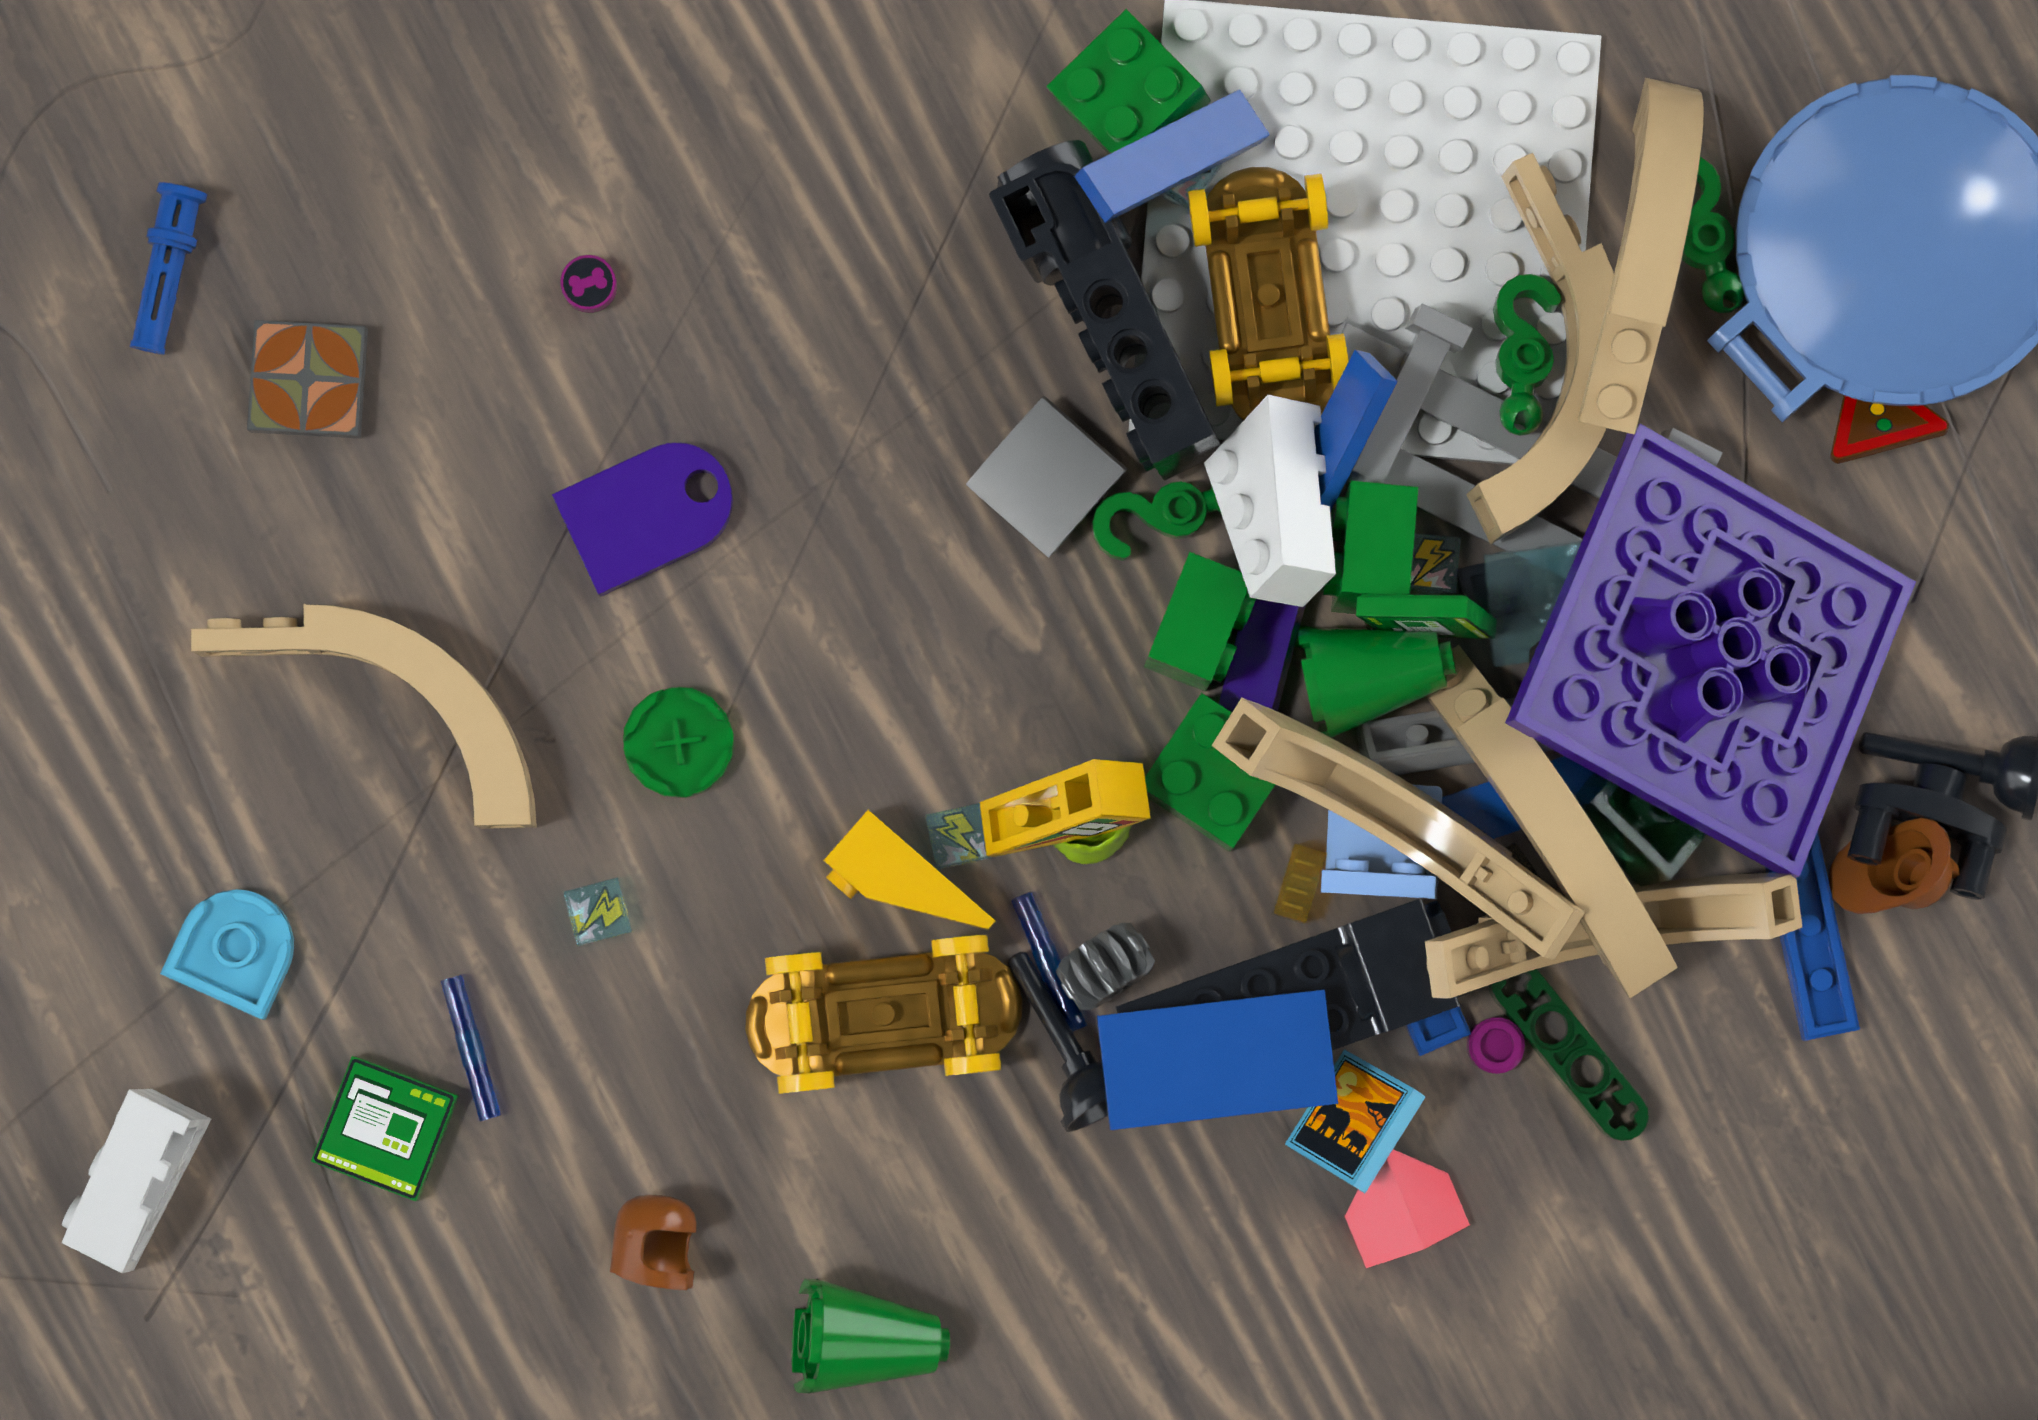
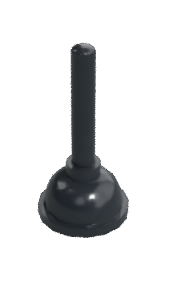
M1870 732L1863 733L1860 738L1859 750L1862 754L1918 765L1922 763L1938 764L1956 769L1964 774L1979 776V782L1993 785L1994 795L2000 803L2011 810L2022 813L2021 819L2032 820L2038 797V736L2013 738L2003 745L2000 752L1986 749L1984 755Z
M1026 952L1014 954L1008 960V965L1065 1062L1061 1068L1068 1079L1062 1084L1059 1094L1060 1107L1064 1114L1061 1123L1066 1132H1073L1087 1127L1108 1116L1102 1060L1096 1062L1090 1050L1084 1052Z

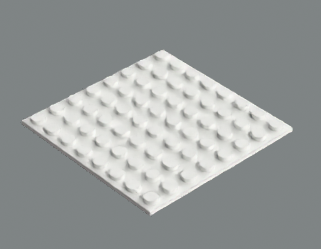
M1164 0L1161 44L1203 86L1211 100L1209 104L1240 89L1270 134L1261 144L1212 168L1211 173L1201 174L1189 180L1196 183L1186 189L1187 198L1188 191L1198 188V190L1205 189L1207 199L1209 192L1221 179L1234 171L1249 167H1269L1285 172L1297 180L1304 190V175L1321 173L1326 196L1328 229L1318 230L1316 235L1330 335L1341 334L1345 324L1348 323L1407 352L1416 334L1405 328L1414 309L1423 303L1473 328L1463 349L1456 353L1448 350L1440 369L1503 401L1506 397L1510 396L1512 388L1501 381L1496 373L1495 366L1497 353L1503 342L1507 339L1500 332L1494 321L1493 307L1496 297L1504 284L1518 275L1533 274L1545 278L1551 284L1553 282L1501 176L1513 161L1533 153L1539 166H1546L1552 174L1557 189L1555 196L1563 215L1568 214L1575 221L1581 236L1579 247L1582 252L1586 250L1601 35L1196 0ZM1171 189L1148 201L1141 281L1218 440H1226L1243 420L1237 416L1231 405L1216 407L1209 351L1219 350L1206 247H1195L1189 201ZM1527 297L1519 298L1513 302L1514 311L1520 318L1532 325L1545 338L1553 350L1554 362L1552 370L1542 385L1534 389L1533 394L1541 403L1543 410L1542 420L1548 422L1558 401L1565 373L1566 331L1564 316L1560 304L1555 312L1547 313L1533 299ZM1140 353L1135 355L1134 368L1144 362L1147 354ZM1163 402L1154 406L1149 413V418L1157 419L1163 417L1169 411L1171 403ZM1419 410L1401 447L1402 450L1417 457L1507 465H1512L1519 460ZM1129 419V431H1131L1135 427L1132 420Z

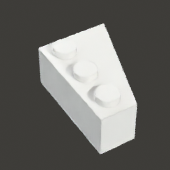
M1267 395L1204 462L1250 598L1304 607L1336 574L1330 506L1321 505L1318 475H1323L1327 472L1325 456L1316 454L1314 425L1322 422L1319 405Z
M129 1089L105 1145L99 1150L90 1166L88 1175L91 1177L82 1197L77 1196L65 1214L62 1226L67 1228V1231L61 1243L120 1273L134 1271L211 1118L153 1089Z

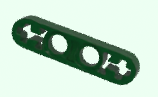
M1537 969L1525 972L1528 980L1523 984L1524 990L1532 1000L1537 999L1542 992L1548 1001L1532 1008L1524 1020L1517 1011L1527 1007L1525 1002L1517 994H1511L1506 997L1501 990L1507 983L1506 979L1488 985L1489 992L1496 1004L1509 1020L1519 1028L1526 1041L1605 1136L1619 1141L1632 1140L1645 1130L1649 1115L1648 1108L1642 1097ZM1547 1011L1558 1013L1563 1018L1566 1026L1563 1038L1555 1044L1542 1042L1535 1033L1536 1020ZM1582 1055L1592 1056L1601 1066L1600 1079L1590 1088L1578 1086L1571 1077L1570 1069L1572 1063ZM1612 1079L1619 1088L1609 1092L1611 1097L1619 1105L1625 1106L1631 1103L1635 1109L1629 1116L1633 1122L1630 1129L1623 1125H1617L1613 1128L1610 1126L1608 1121L1614 1114L1604 1100H1599L1595 1108L1589 1102L1590 1097L1604 1092Z

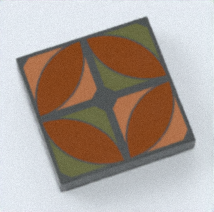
M254 320L247 430L250 433L361 439L368 338L366 326Z

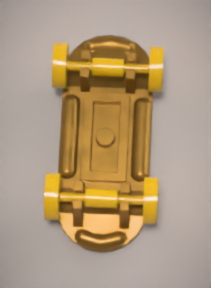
M1249 167L1234 171L1221 179L1209 192L1207 199L1205 189L1188 191L1195 247H1206L1219 350L1209 351L1216 407L1231 405L1237 416L1243 421L1267 395L1319 405L1322 415L1349 362L1344 333L1330 335L1316 235V231L1328 229L1327 204L1321 173L1304 175V190L1297 180L1285 172L1269 167Z
M987 935L932 940V953L822 964L821 952L765 958L766 975L772 976L764 980L752 995L746 1011L745 1030L749 1046L759 1062L773 1073L781 1075L777 1077L778 1094L835 1088L834 1076L944 1065L945 1076L1001 1070L1000 1053L997 1052L1002 1050L1016 1034L1022 1018V996L1018 982L1006 965L996 957L984 953L989 952Z

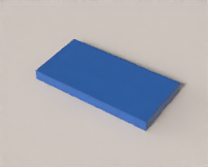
M1325 990L1097 1016L1110 1130L1338 1104Z

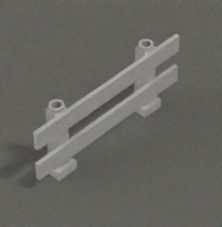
M1423 303L1414 309L1405 328L1416 334L1407 352L1346 323L1342 333L1345 336L1348 361L1354 350L1368 352L1398 381L1346 483L1362 481L1419 487L1417 508L1490 543L1466 495L1475 485L1402 450L1401 447L1419 410L1517 459H1521L1539 438L1548 422L1542 420L1538 429L1528 435L1517 436L1509 433L1502 426L1499 416L1503 400L1441 370L1440 367L1448 350L1456 353L1463 349L1473 328ZM1514 424L1517 429L1525 430L1522 425ZM1675 428L1662 431L1660 434L1715 467L1723 453ZM1597 447L1589 462L1570 485L1600 499L1617 457ZM1535 516L1519 529L1492 543V545L1558 578L1566 580L1582 538Z

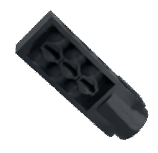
M1072 140L1052 145L1030 155L1001 173L997 177L998 188L992 190L989 193V197L1019 259L1036 283L1043 281L1044 284L1049 286L1055 285L1068 314L1071 315L1075 324L1084 321L1087 329L1079 332L1078 335L1097 371L1101 373L1107 370L1111 379L1103 382L1102 385L1115 412L1118 413L1122 422L1129 419L1132 420L1135 429L1127 432L1126 435L1139 462L1142 463L1146 472L1155 468L1165 481L1206 461L1221 444L1127 252V249L1131 246L1132 239L1121 216L1105 223L1074 177L1084 166L1094 162L1085 142ZM1041 211L1045 223L1031 229L1036 243L1029 246L1018 221ZM1122 305L1121 310L1114 317L1102 318L1103 313L1110 306ZM1147 354L1144 362L1138 367L1125 368L1127 361L1133 355ZM1163 402L1171 403L1169 411L1163 417L1157 419L1149 418V413L1154 406Z
M1422 898L1121 1004L1115 1008L1117 1013L1325 990L1333 1051L1459 1007L1461 1005L1458 997L1470 994V992L1453 998H1432L1430 977L1427 970L1425 941L1451 933V929L1438 901L1435 900L1424 904Z

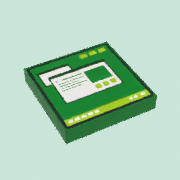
M1361 594V596H1357L1356 616L1376 630L1437 631L1438 638L1496 639L1497 619L1467 596Z
M352 1056L311 1162L410 1200L419 1201L459 1095L360 1057Z

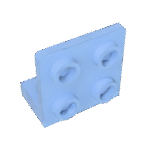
M1413 785L1442 803V789L1440 787ZM1328 810L1325 870H1322L1321 878L1322 893L1437 899V876L1373 834Z

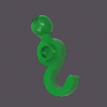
M1700 157L1696 181L1701 188V196L1691 209L1682 260L1693 268L1705 271L1707 279L1703 284L1702 295L1706 305L1715 312L1730 313L1738 309L1745 299L1739 275L1729 271L1724 261L1732 251L1735 240L1734 232L1727 219L1718 213L1711 212L1717 204L1721 193L1720 176L1712 164ZM1723 299L1730 300L1734 307L1725 308Z
M1533 274L1518 275L1508 280L1500 289L1493 307L1494 321L1500 332L1507 337L1497 353L1495 360L1496 373L1504 384L1512 388L1511 395L1506 397L1501 403L1499 416L1502 426L1509 433L1517 436L1528 435L1536 431L1542 423V406L1533 394L1534 389L1541 386L1550 374L1554 357L1553 350L1545 338L1532 325L1516 314L1513 302L1519 298H1531L1547 313L1555 312L1561 302V296L1555 286L1545 278ZM1514 424L1522 425L1525 430L1517 429Z
M1182 481L1171 482L1161 487L1154 496L1152 504L1141 495L1130 492L1116 493L1105 499L1097 508L1092 523L1093 538L1099 549L1109 557L1125 561L1130 557L1131 548L1111 533L1109 524L1114 515L1120 512L1133 513L1149 528L1173 539H1182L1195 534L1203 525L1206 513L1216 510L1221 513L1212 485L1211 489L1201 492L1192 484Z

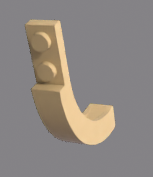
M1645 77L1632 128L1635 136V161L1626 221L1612 286L1578 416L1579 422L1635 434L1662 327L1666 326L1675 290L1695 193L1704 117L1703 97L1698 89Z
M1533 153L1513 161L1501 177L1555 288L1561 296L1560 305L1566 331V365L1558 401L1551 418L1536 442L1517 462L1502 472L1478 483L1466 494L1490 544L1513 533L1550 505L1575 480L1589 462L1606 431L1604 427L1579 422L1578 416L1612 286L1613 269L1602 243L1583 252L1579 247L1581 244L1579 229L1570 215H1563L1555 198L1557 189L1553 176L1546 166H1539Z
M304 604V627H297L296 618L272 617L263 619L262 628H241L240 619L217 618L207 620V629H191V651L201 657L331 655L366 662L397 675L421 693L439 712L459 745L468 769L473 792L474 826L481 829L537 828L535 798L529 770L520 744L507 718L489 692L465 667L442 648L417 632L389 619L364 611L337 606Z
M1457 645L1452 649L1456 674L1446 675V688L1425 697L1496 790L1545 863L1565 897L1585 912L1580 920L1604 965L1628 997L1632 998L1678 967L1632 885L1562 777L1534 738L1505 724L1511 710L1510 705L1504 698H1500L1462 648Z
M1241 698L1212 744L1215 749L1250 776L1281 786L1329 809L1408 856L1463 895L1543 958L1555 960L1585 913L1511 857L1512 852L1442 803L1367 757L1282 713Z
M1736 874L1632 885L1666 945L1717 940L1773 939L1803 928L1797 880L1791 874ZM1489 915L1479 917V924L1425 941L1427 970L1430 977L1432 998H1453L1534 969L1599 955L1580 921L1555 960L1543 958Z

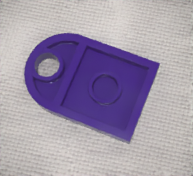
M666 443L653 447L552 494L600 597L708 547L726 528L733 507L732 488L723 467L705 450L686 443ZM697 473L711 474L718 482L717 493L707 502L693 501L687 495V483Z

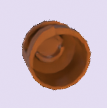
M653 1194L640 1195L628 1200L622 1205L617 1215L610 1272L640 1285L673 1290L692 1289L695 1271H692L688 1262V1249L692 1233L697 1232V1221L690 1206L674 1197Z

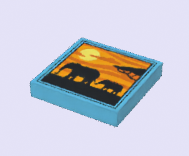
M1344 1049L1334 1065L1338 1104L1308 1107L1285 1145L1363 1193H1366L1422 1104L1425 1096Z

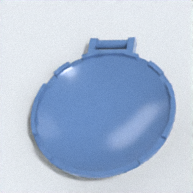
M1891 75L1887 79L1867 81L1860 84L1855 82L1829 92L1810 103L1794 115L1775 134L1752 169L1742 195L1736 226L1737 265L1748 304L1721 326L1707 341L1718 353L1724 350L1774 405L1771 411L1782 423L1824 386L1848 397L1870 403L1892 406H1919L1962 397L2002 377L2015 367L2038 343V136L2015 113L1995 99L1973 88L1967 90L1953 84L1937 81L1936 77ZM1753 324L1804 378L1792 391L1740 336Z

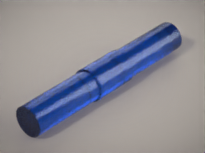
M1032 892L1012 899V905L1031 947V953L1042 979L1046 983L1050 994L1072 1032L1088 1026L1082 1011L1073 999L1070 1000L1061 987L1063 983L1056 973L1061 958L1055 944L1051 940Z
M459 975L442 980L440 982L454 1028L455 1040L463 1068L466 1071L479 1121L499 1117L501 1112L463 977Z

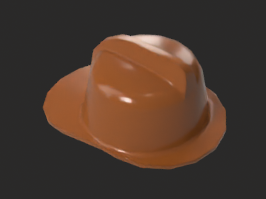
M1918 818L1890 827L1882 863L1877 866L1858 863L1847 858L1851 844L1850 841L1837 853L1829 869L1828 881L1832 898L1844 910L1856 914H1867L1898 906L1910 909L1929 907L1941 899L1948 890L1952 879L1960 874L1958 865L1950 857L1951 844L1946 830L1936 821Z

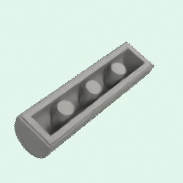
M1515 698L1505 699L1510 707H1512ZM1437 711L1368 721L1357 726L1359 753L1395 775L1475 763ZM1536 741L1543 752L1552 751L1551 748Z

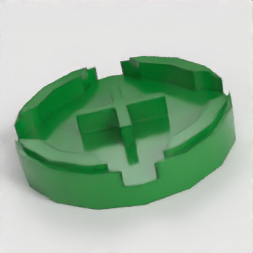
M671 687L649 694L633 708L624 727L623 751L629 770L644 787L664 797L688 798L708 791L724 777L733 758L734 733L727 714L712 697L693 688Z

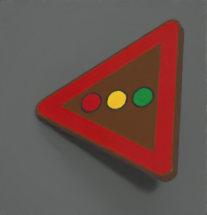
M1843 395L1830 458L1834 463L1840 464L1941 437L1947 434L1949 423L1926 405H1883Z

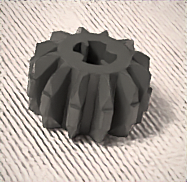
M1120 923L1113 925L1104 932H1100L1092 939L1085 941L1080 947L1071 951L1068 956L1061 959L1056 973L1063 983L1061 987L1070 1000L1073 999L1080 1010H1091L1112 1000L1132 985L1140 982V979L1148 975L1152 970L1155 959L1148 950L1150 946L1141 933L1138 934L1131 923Z

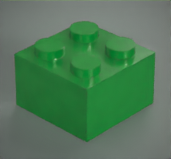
M1127 9L1046 86L1056 101L1107 154H1111L1207 106L1211 102L1203 86Z
M1350 481L1344 497L1339 496L1337 498L1334 508L1330 512L1333 541L1337 542V548L1334 551L1336 574L1323 586V595L1332 596L1331 612L1356 614L1357 596H1361V594L1410 595L1419 487Z
M1189 552L1144 668L1202 691L1207 690L1212 680L1222 683L1237 646L1227 643L1232 628L1242 632L1256 600L1255 598H1250L1242 572Z
M1201 692L1145 776L1147 796L1150 800L1230 852L1276 784L1250 776L1212 746L1232 712Z

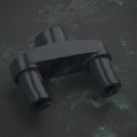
M1922 763L1917 766L1913 786L1892 783H1865L1859 786L1854 806L1859 813L1847 858L1858 863L1877 866L1882 863L1892 820L1896 819L1902 822L1918 818L1933 820L1946 830L1948 837L1957 839L1958 844L1962 845L1957 862L1960 875L1953 879L1950 892L1961 897L1981 900V898H1985L1994 856L2002 852L2007 829L1994 817L1962 801L1968 778L1966 774L1947 766Z

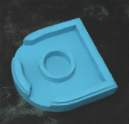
M239 889L214 894L197 904L188 914L160 974L257 1018L266 1020L292 962L294 937L291 925L283 911L273 901L261 894Z

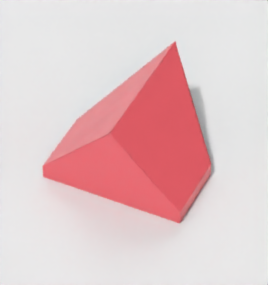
M1394 1149L1366 1193L1357 1190L1346 1215H1344L1365 1268L1424 1250L1470 1226L1449 1174Z

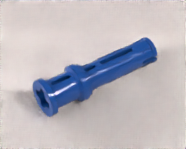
M159 182L156 191L161 195L156 221L154 227L148 228L146 235L148 244L153 245L130 347L164 355L186 253L191 254L192 250L196 248L197 240L193 237L199 205L206 203L207 194L190 187ZM178 205H181L177 226L173 227L176 208ZM170 250L169 263L165 264L166 252ZM165 275L156 320H151L161 276Z

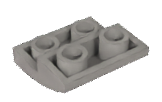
M1044 396L999 444L966 485L1049 558L1058 550L1086 515L1094 510L1128 469Z

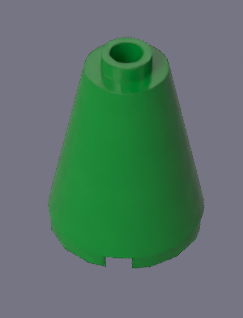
M1334 628L1298 630L1299 645L1310 643L1311 646L1310 648H1305L1306 659H1301L1313 721L1325 720L1326 723L1319 724L1318 731L1330 738L1446 688V675L1456 674L1450 640L1439 642L1437 631Z
M805 1278L802 1282L798 1294H809L806 1309L795 1308L791 1348L792 1372L803 1373V1380L794 1384L795 1391L798 1393L810 1394L930 1374L936 1371L939 1362L947 1361L950 1349V1332L948 1328H941L938 1316L823 1280Z

